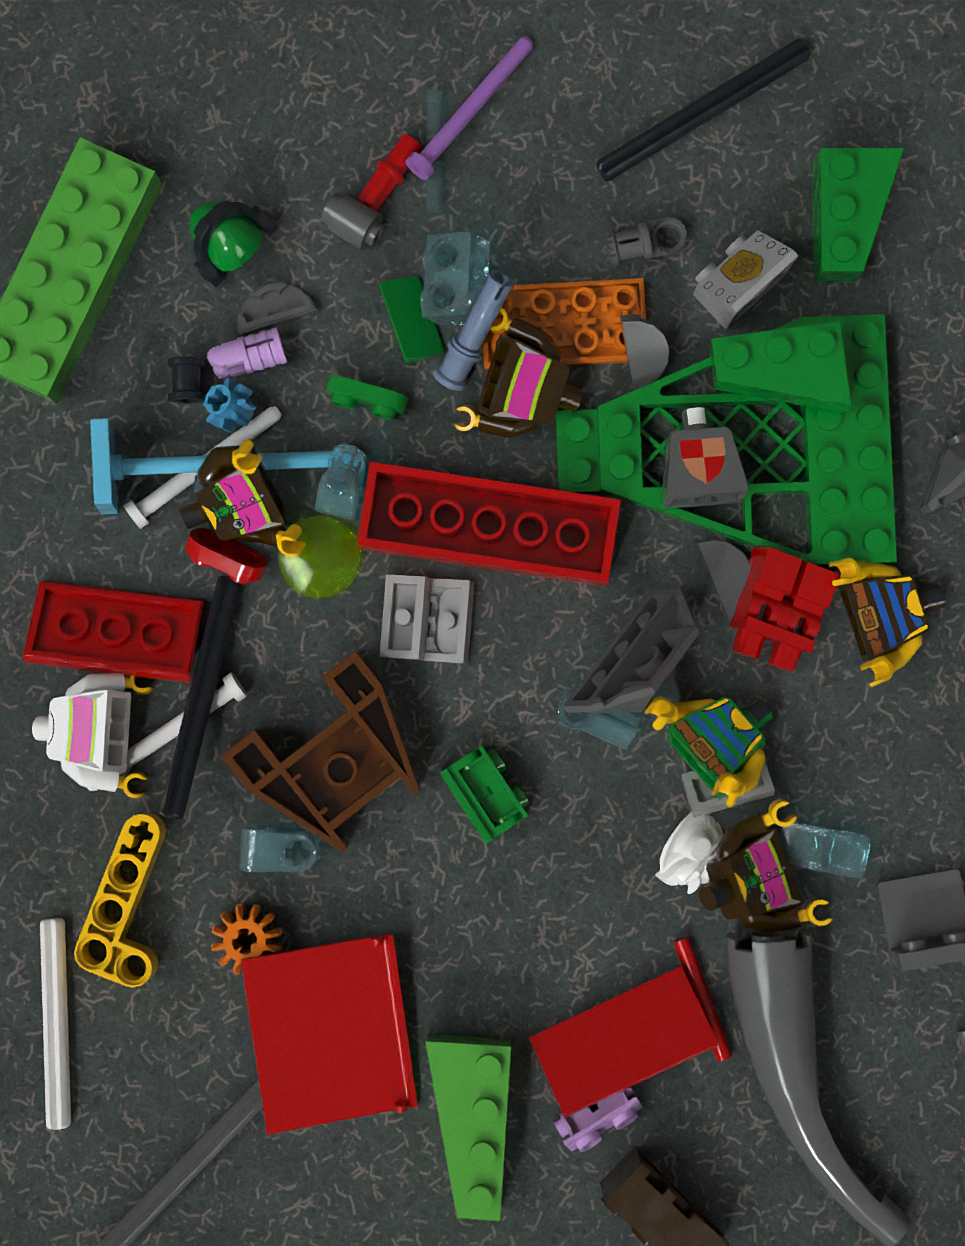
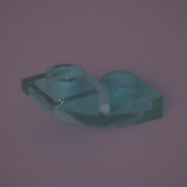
M794 822L788 827H781L779 838L789 865L845 877L864 878L871 837L833 828L824 829L799 822Z

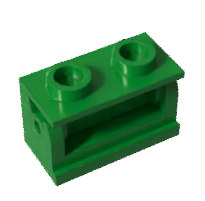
M481 745L440 772V775L485 844L517 824L522 818L528 817L523 808L529 805L530 802L517 783L509 787L504 780L501 772L506 770L507 767L495 749L492 748L486 752Z

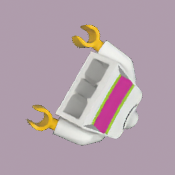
M119 673L89 674L69 687L65 696L51 700L49 716H37L32 726L34 738L38 741H47L46 754L48 758L60 761L62 770L80 786L112 792L119 788L123 789L125 794L131 798H139L145 794L132 791L128 785L129 780L132 778L147 780L148 778L144 773L134 771L127 777L119 776V772H126L131 706V693L124 692V690L132 688L139 695H146L153 691V687L138 688L135 685V680L138 676H124V674Z

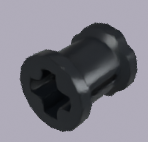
M191 356L169 358L168 367L172 368V392L168 394V401L177 404L205 402V394L201 393V369L205 367V360Z

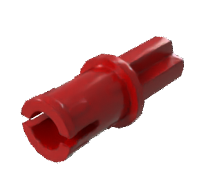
M403 133L384 161L376 163L378 169L358 195V200L378 211L396 185L404 183L403 176L409 169L406 159L412 152L420 154L423 151V147L414 138Z

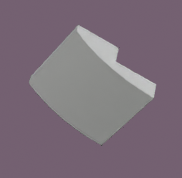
M386 575L379 657L468 664L475 582L470 580L435 579L424 576ZM430 602L432 603V605H431V616H429V614H430ZM429 623H430V630H429V637H428V626H429Z

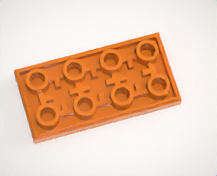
M644 278L514 285L506 297L502 308L508 312L510 319L519 318L544 330L561 352L560 363L566 366L627 362L620 315L638 314L641 315L642 319H646ZM498 313L492 326H499L503 322L502 313ZM489 330L483 341L484 370H489L500 334L508 336L507 331L495 333Z

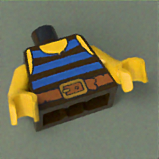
M852 558L832 561L829 563V567L836 566L841 573L840 579L832 581L833 586H840L838 588L863 662L867 661L860 668L861 670L867 668L873 670L875 679L869 685L871 687L890 680L893 673L904 667L920 648L923 640L922 634L930 630L926 613L945 607L943 592L938 584L917 589L912 574L902 575L897 567L891 565L869 563L863 560L855 561Z

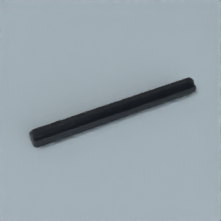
M802 39L794 40L599 159L596 165L599 174L606 182L613 180L803 64L810 56V51Z
M221 575L217 579L159 809L162 816L171 819H182L185 814L242 585L226 575Z

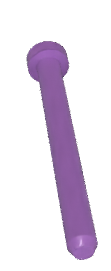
M522 37L514 44L420 154L412 152L406 159L408 168L416 176L423 180L430 178L434 173L432 164L532 50L533 41L529 37Z

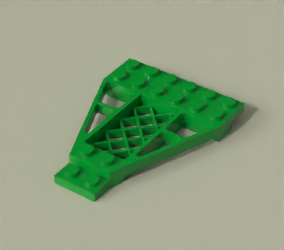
M885 314L801 317L773 329L778 330L840 321L851 398V407L846 414L807 405L801 406V416H799L789 406L794 405L792 402L771 398L762 399L735 393L662 396L660 394V390L712 368L711 357L598 406L597 409L576 410L573 412L569 410L557 411L555 418L558 490L573 493H602L753 547L776 549L802 559V562H809L820 567H829L830 562L845 558H852L855 561L863 560L869 563L891 564L897 562ZM777 405L763 421L747 407ZM735 407L722 422L707 410L708 420L716 428L726 427L727 422L741 410L757 425L743 442L732 433L735 445L738 447L737 452L739 453L742 450L759 466L747 480L748 492L742 501L743 531L679 508L663 509V485H660L644 470L659 453L665 458L664 448L668 437L660 445L643 429L657 413L675 428L674 431L684 430L683 421L679 423L665 409ZM780 408L799 424L785 440L766 425ZM654 409L640 423V410ZM801 428L803 458L787 444ZM760 430H763L779 445L765 461L747 446L748 442ZM641 436L656 449L643 464ZM782 449L800 464L799 468L786 481L768 466ZM804 469V482H792ZM762 470L777 482L750 484ZM642 477H644L653 487L643 488ZM803 494L805 496L808 554L752 535V496Z

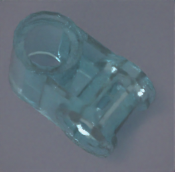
M340 444L333 447L329 456L328 470L323 473L319 482L314 511L352 522L356 521L358 514H356L360 498H363L365 491L363 484L367 458L359 448L348 444Z
M241 827L240 871L298 873L304 872L315 865L320 858L321 844L317 837L311 833L266 827V830H257V827ZM299 841L302 842V848L310 852V855L303 858L301 862H298V856L291 854L290 851L291 848L298 845Z

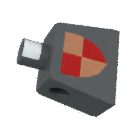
M696 407L684 410L682 412L684 430L671 432L665 446L663 509L741 503L748 492V484L731 430L728 427L709 428L706 408Z

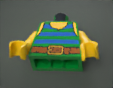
M656 697L645 709V714L652 713L658 716L652 724L655 730L663 729L667 723L671 724L668 727V743L712 791L711 794L715 795L719 800L726 794L729 796L725 803L726 806L733 807L739 796H742L758 785L766 761L764 754L765 737L759 729L773 719L771 711L761 700H755L741 711L729 697H722L718 700L709 698L673 703L664 697Z

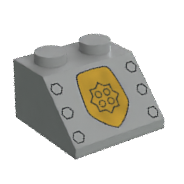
M759 230L748 239L744 235L738 237L725 251L729 257L718 267L713 262L710 263L695 278L699 284L696 286L693 295L726 330L786 276L799 256L793 249Z

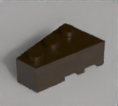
M635 1146L600 1182L603 1194L602 1202L614 1215L623 1218L632 1227L631 1230L637 1238L646 1246H730L725 1235Z

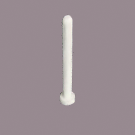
M276 406L269 407L252 419L248 426L244 425L215 447L240 446L245 439L252 441L278 422L282 414ZM178 473L137 504L130 500L123 507L137 526L142 529L149 523L146 517L193 484L197 473Z
M232 672L222 678L224 685L215 690L209 714L233 698L240 702L247 697L246 691ZM184 712L129 748L126 770L177 737ZM88 788L90 791H96V790H98V789Z

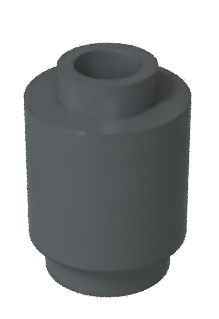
M335 193L326 204L321 216V222L328 225V231L360 250H364L367 245L374 247L385 229V225L381 224V213L349 194L342 196L339 193Z

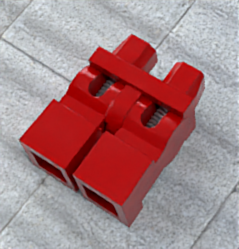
M753 547L749 559V564L752 565L748 579L738 599L735 615H733L729 626L737 629L733 652L758 659L764 640L774 643L768 664L793 672L802 652L812 653L815 644L814 639L819 632L825 608H829L837 587L833 586L832 581L839 580L841 574L809 562H802V559L770 547Z

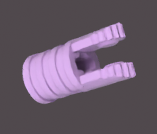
M277 327L271 328L268 331H260L257 334L253 333L247 337H239L237 340L223 343L220 346L217 345L209 349L207 353V359L210 365H213L214 368L212 369L219 379L235 377L245 373L250 374L257 370H264L267 367L271 368L278 364L287 363Z

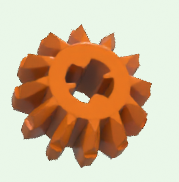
M237 904L235 906L236 918L228 911H224L220 915L227 927L215 925L212 928V933L222 937L223 940L213 943L211 949L212 951L225 949L226 954L218 961L221 966L226 965L231 959L235 960L233 974L239 975L242 972L241 959L269 954L268 952L277 953L282 950V945L278 942L270 941V938L280 936L283 930L281 927L269 930L266 926L276 917L273 912L267 914L262 920L258 918L261 912L260 904L253 905L249 916H247L244 904ZM243 929H249L248 935L251 933L256 935L257 941L251 945V950L244 949L246 944L242 946L238 944L237 938L243 934Z

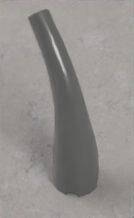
M743 928L744 938L740 939L736 937V933L728 932L726 934L727 966L737 1018L757 1080L777 1121L811 1173L838 1204L883 1245L894 1246L907 1233L911 1225V1218L882 1190L874 1192L858 1176L836 1146L821 1113L811 932L801 928L798 930V937L786 936L785 930L767 933L752 928Z

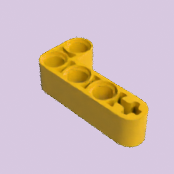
M143 813L134 815L124 824L74 952L76 962L84 970L132 988L147 982L155 975L158 969V958L151 948L126 938L166 835L165 823L156 814ZM146 822L149 823L148 831L153 833V838L143 840L138 852H146V857L138 852L126 851L127 847L131 849L137 847L141 834L135 831L136 826L145 825ZM125 860L132 861L138 867V877L133 883L125 881L120 875V866ZM108 900H115L121 905L123 914L119 922L111 921L105 915L104 908ZM92 940H99L106 946L107 954L104 961L95 960L90 955L89 944ZM131 955H137L145 961L146 972L143 976H135L129 971L127 963Z

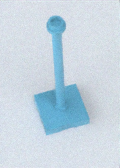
M90 419L94 505L101 515L118 514L116 480H124V475L197 473L208 455L123 459L122 454H115L114 431L110 426L109 420ZM341 443L340 450L257 453L264 456L262 463L266 470L341 467L342 474H348L351 470H357L356 446H347V443Z

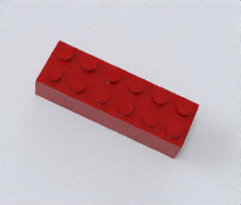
M370 462L357 546L360 550L605 587L609 581L621 500Z

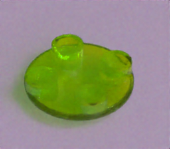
M313 516L297 522L296 524L302 529V534L297 538V541L305 542L306 546L298 556L293 558L283 555L279 550L278 563L283 578L291 588L307 597L328 598L341 593L354 582L360 568L361 551L357 546L355 535L345 524L331 517Z

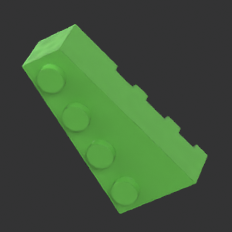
M427 1034L425 1042L457 1218L500 1221L511 1054L510 1039Z

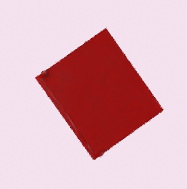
M377 934L241 959L267 1135L396 1110L397 1113H404L407 1111V1108L418 1107L393 934Z

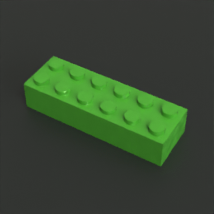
M81 137L79 138L0 301L1 379L58 404L163 184L155 171Z

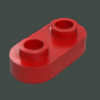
M192 529L185 545V550L193 562L201 566L218 569L228 574L233 581L240 584H250L251 582L261 580L267 566V559L257 550L233 539L220 540L215 531L210 529Z

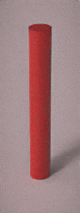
M687 936L676 940L673 943L682 968L719 1043V1046L713 1048L717 1062L727 1060L733 1055L690 938Z

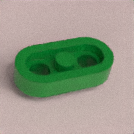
M335 375L329 376L325 393L332 397L330 403L351 410H354L356 404L372 408L371 415L394 421L395 415L405 414L409 399L407 396L389 389Z

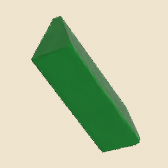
M419 276L379 283V288L406 366L445 353Z

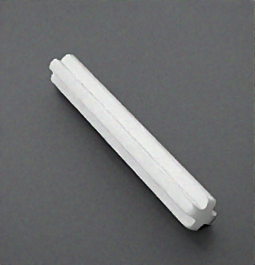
M47 918L40 923L45 1107L47 1128L57 1130L67 1128L71 1124L65 921L61 918Z

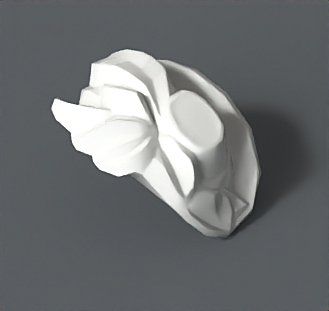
M691 811L680 822L663 848L660 857V871L655 874L656 877L671 886L687 884L688 894L696 891L701 884L709 882L710 878L706 865L708 861L717 856L716 848L724 836L720 824L716 823L713 816L705 814L693 817Z

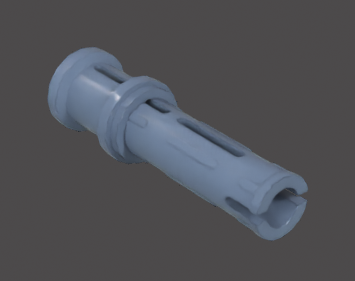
M497 270L489 272L488 278L460 333L450 337L447 343L449 350L442 363H438L433 370L435 379L449 389L456 391L464 390L469 383L467 376L474 363L479 362L483 357L482 343L506 297L514 286L513 279L501 272L498 280L496 279L499 274Z

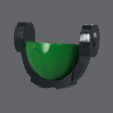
M228 200L221 203L210 202L202 204L194 210L190 219V233L194 240V251L197 258L193 265L203 279L216 288L223 280L215 268L221 271H233L241 267L258 251L262 244L260 228L270 237L277 230V227L270 217L256 205L251 208L246 204L229 202Z

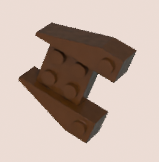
M354 651L322 676L323 680L342 702L347 711L289 757L283 760L259 728L253 730L221 755V758L248 791L341 852L348 849L349 843L337 827L392 783L401 778L414 795L420 792L383 685L357 651Z

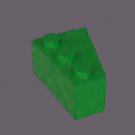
M820 148L813 161L814 282H855L863 273L904 148Z
M840 321L711 339L710 356L715 390L762 399L782 400L800 406L820 407L844 414L851 407Z

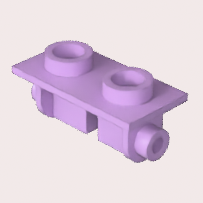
M630 1087L596 1103L599 1109L593 1113L589 1107L566 1118L563 1116V1113H560L561 1119L554 1122L562 1138L570 1134L571 1137L563 1141L565 1146L571 1151L578 1148L580 1152H584L602 1140L600 1134L613 1126L619 1130L634 1122L638 1118L636 1112L642 1109L643 1106L637 1097L631 1100L628 1099L629 1096L634 1094L632 1088Z

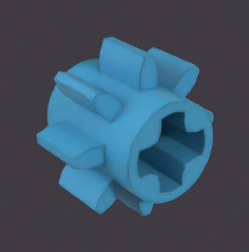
M229 378L225 379L224 385L211 386L203 403L206 410L211 413L206 421L231 434L234 433L235 426H248L257 407L248 399L253 391Z

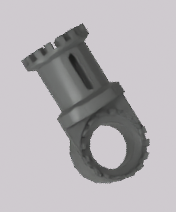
M665 217L641 222L638 224V228L614 233L611 229L606 230L605 239L608 242L606 245L611 248L608 249L611 266H618L619 261L640 256L650 259L659 256L673 257L678 255L684 249L687 241L685 225L674 217ZM665 227L675 229L679 233L680 242L673 248L662 247L656 237L661 229Z

